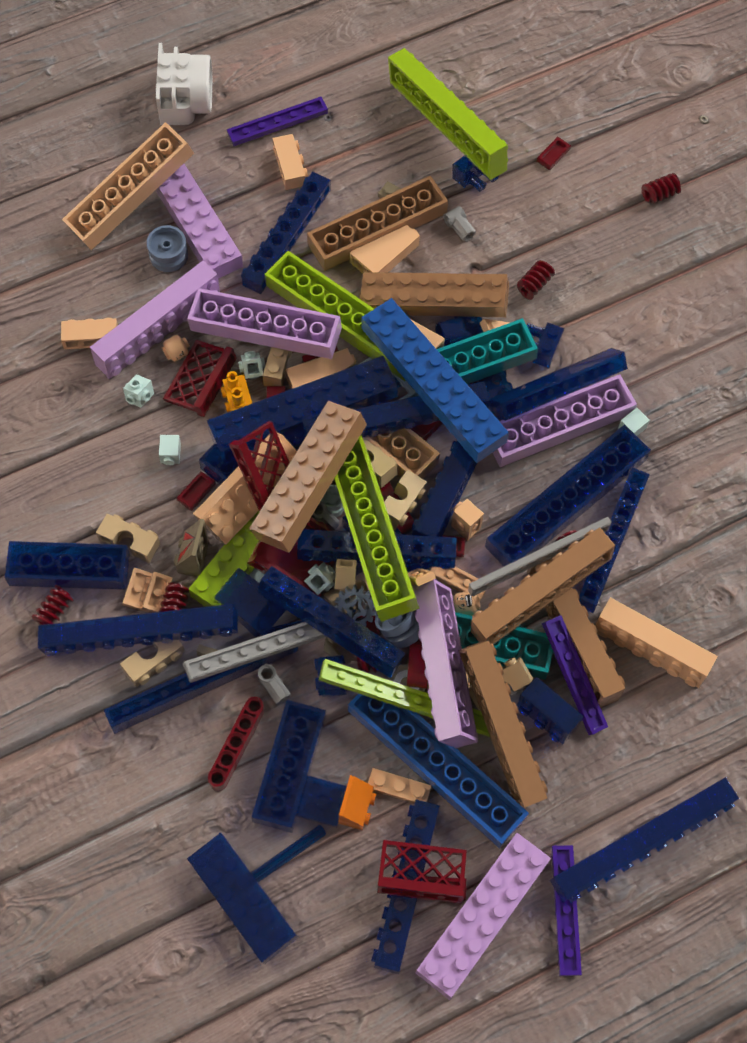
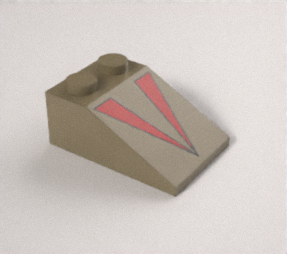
M204 519L198 520L186 529L184 536L179 539L178 548H180L179 555L176 554L174 559V566H176L179 574L198 577L202 573L209 545Z

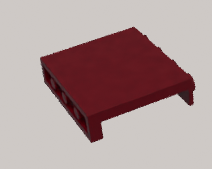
M311 516L290 553L258 541L247 564L310 603H314L320 600L322 594L317 595L305 582L310 575L308 571L315 564L320 566L323 562L333 567L338 555V544H348L349 541L341 533L330 530L327 524L318 522Z

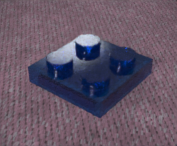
M308 776L297 817L337 828L339 812L347 786Z

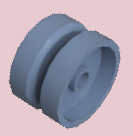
M171 225L157 227L149 233L147 250L149 252V259L157 270L174 272L186 264L188 259L186 237L180 229Z
M416 610L382 622L378 614H376V627L394 648L408 647L419 639V624L415 618Z

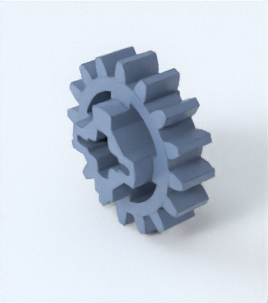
M353 585L352 590L347 586L345 593L340 591L339 597H336L335 603L337 605L334 606V610L338 611L336 617H342V624L348 622L349 628L352 624H355L356 629H358L359 624L366 627L367 621L372 622V616L377 614L372 597H370V590L365 592L364 586L357 589V586ZM357 601H359L358 608L355 610V612H353L354 605L357 603Z

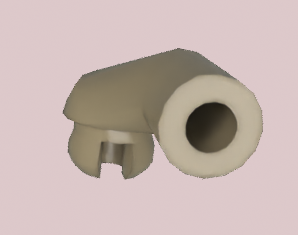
M337 634L325 638L324 651L337 663L343 656L336 649L339 637Z

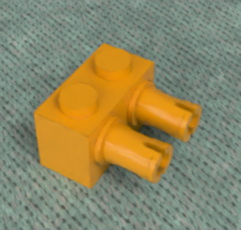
M235 371L228 372L227 379L222 380L223 387H220L222 397L227 398L228 403H225L227 414L231 413L232 420L254 415L253 404L244 374L238 376Z

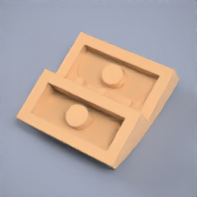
M134 567L122 605L159 614V609L162 607L161 602L164 600L163 594L166 593L165 587L168 586V583H171L172 577L157 572L150 573Z

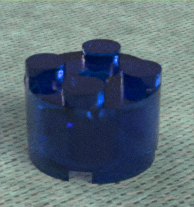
M463 317L435 324V333L445 339L444 346L471 337L470 332L465 330Z
M344 655L325 656L314 659L315 670L318 673V677L315 678V686L319 696L347 695V689L319 680L323 661L327 659L343 665L346 664Z

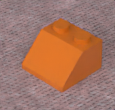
M350 775L339 812V824L363 830L364 825L368 826L371 813H368L369 806H374L377 795L373 793L374 786Z

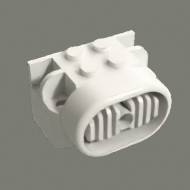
M159 43L156 103L160 125H163L165 122L168 125H189L194 121L195 114H209L212 109L213 77L210 55L179 53L178 47H174V53H164L163 45Z

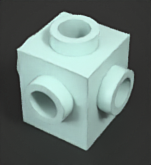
M248 351L241 355V361L238 364L240 373L244 372L245 379H256L259 376H263L265 361L264 357L260 358L259 352Z
M137 374L123 388L126 401L140 408L154 395L152 381Z
M325 562L320 566L315 564L308 571L310 575L305 580L308 586L319 595L323 590L327 592L335 584L333 582L335 571L330 565H326Z

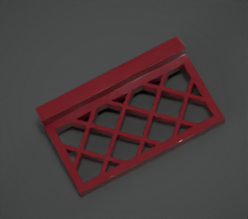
M196 340L163 400L195 411L198 416L205 417L220 387L223 385L222 380L226 379L227 373L230 372L237 359L234 349L228 346L224 349ZM199 347L206 348L207 352L196 355ZM217 352L222 354L218 359L212 360L211 355ZM209 356L210 362L200 365L199 360ZM197 361L198 367L188 370V365ZM213 366L212 373L204 375L203 369ZM201 371L202 376L192 380L191 374ZM189 376L190 381L180 385V379ZM204 381V387L196 390L194 384ZM192 386L194 391L184 395L182 389ZM180 390L182 396L175 399L171 398L172 393ZM197 397L194 405L186 402L188 398Z
M268 421L239 441L234 440L229 443L259 511L270 496L272 489L275 488L273 485L276 476H282L277 473L279 463H284L285 470L290 463L271 421ZM267 429L270 432L269 441L262 439L263 433ZM251 439L256 440L253 451L249 450L246 444ZM261 442L267 443L265 455L258 453ZM272 445L276 446L278 450L276 458L270 457ZM257 455L264 457L261 468H258L255 464ZM268 459L275 461L272 472L266 470ZM265 472L271 474L268 485L263 482Z
M383 840L377 893L462 904L467 850ZM386 847H394L400 854L391 860L386 854ZM410 850H417L421 856L412 862L406 853ZM431 852L438 853L442 858L434 865L427 857ZM452 855L462 856L461 863L456 867L448 860ZM403 856L409 865L400 871L394 862ZM422 859L430 866L424 873H421L415 866ZM445 861L451 871L443 876L436 867ZM390 865L398 873L392 878L383 877L384 870ZM410 868H413L419 875L414 880H408L404 875ZM432 870L440 878L435 883L429 882L424 877ZM455 873L460 879L459 886L450 885L446 878Z

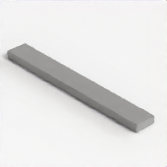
M609 517L469 583L468 592L471 596H475L553 558L560 552L563 553L569 550L568 547L573 542L583 540L584 535L592 529L595 531L600 527L604 532L608 531L611 525Z
M330 613L183 662V667L191 683L337 634L341 629L334 614Z

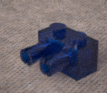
M466 155L452 164V178L465 188L471 184L479 192L486 188L487 183L479 177L481 175H484L486 178L488 177ZM499 176L493 178L490 181L492 183L495 182L499 178Z
M528 322L527 327L531 335L539 338V342H535L538 352L537 359L533 360V363L550 369L565 328L548 322L546 327L542 328Z

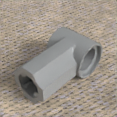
M460 206L443 215L446 225L449 228H453L462 241L467 242L476 234L475 229L466 219V214Z
M320 501L315 512L312 514V518L327 524L330 530L335 531L339 526V520L327 509L325 503Z
M269 664L262 665L259 668V683L264 686L275 704L278 705L286 701L291 694L277 675L275 668ZM270 672L273 676L270 679H264L262 674Z

